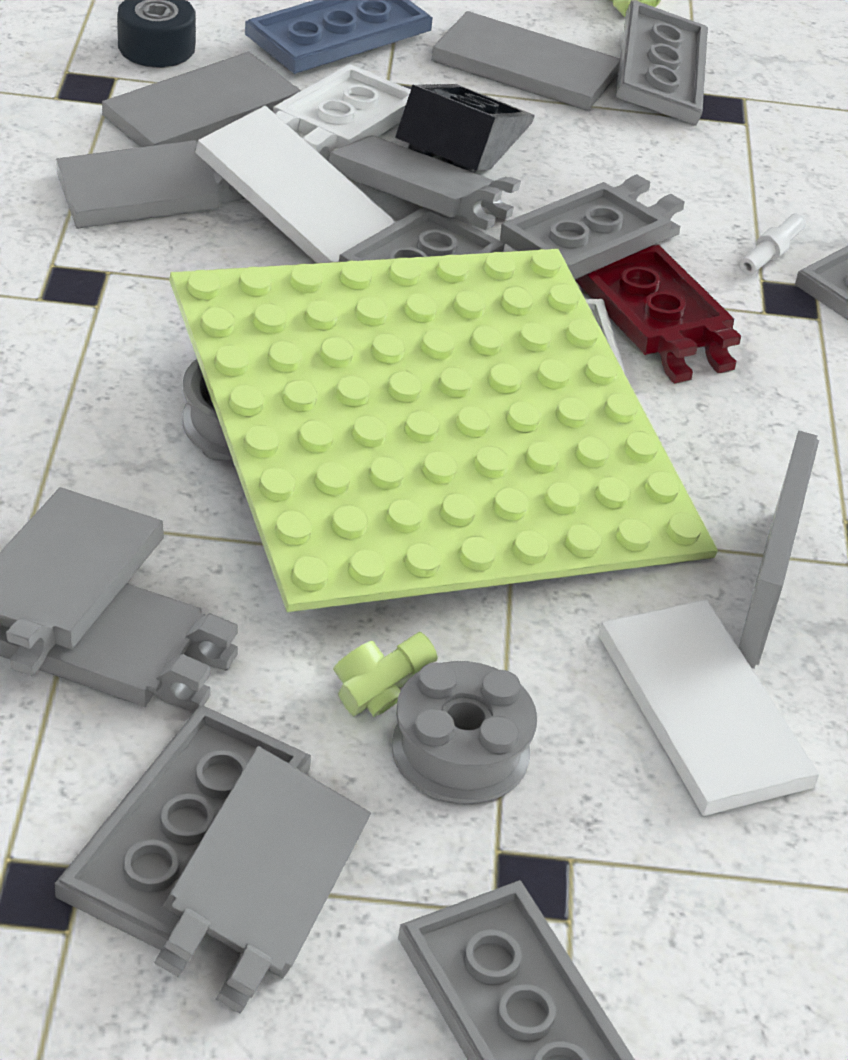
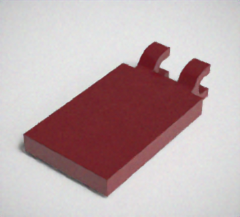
M659 244L652 245L575 279L592 299L604 300L608 316L644 355L657 352L660 354L664 371L674 384L692 380L693 370L686 364L684 357L695 355L697 348L700 347L705 348L707 360L717 373L735 370L737 361L728 351V347L739 345L741 335L733 329L735 318Z

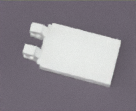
M347 64L273 107V113L328 161L330 152L371 135L378 137L399 124L411 90L356 66Z

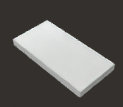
M266 105L198 140L195 153L316 263L339 262L340 254L396 223Z
M708 599L601 622L600 640L703 816L815 788L819 772Z

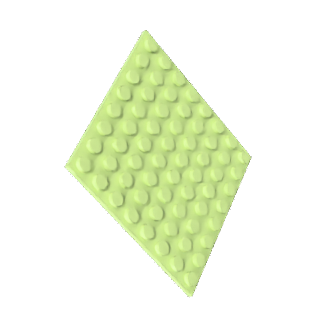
M559 249L170 272L169 281L287 612L715 558L718 550Z

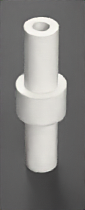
M794 213L779 227L769 228L757 239L756 247L740 260V269L747 275H753L769 260H777L789 249L790 241L806 227L805 219L800 214Z

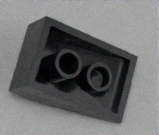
M458 84L412 85L395 138L409 143L408 148L430 157H433L434 154L448 159L449 164L474 173L475 171L491 169L532 124L535 115Z

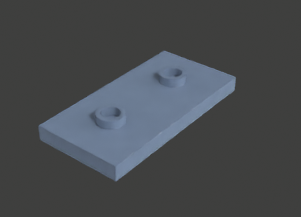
M313 0L245 21V35L292 73L296 74L429 32L432 29L433 17L410 0Z

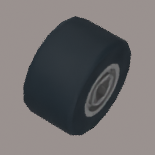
M124 0L119 5L117 13L118 49L131 62L146 67L163 68L176 66L187 61L195 53V9L186 0Z

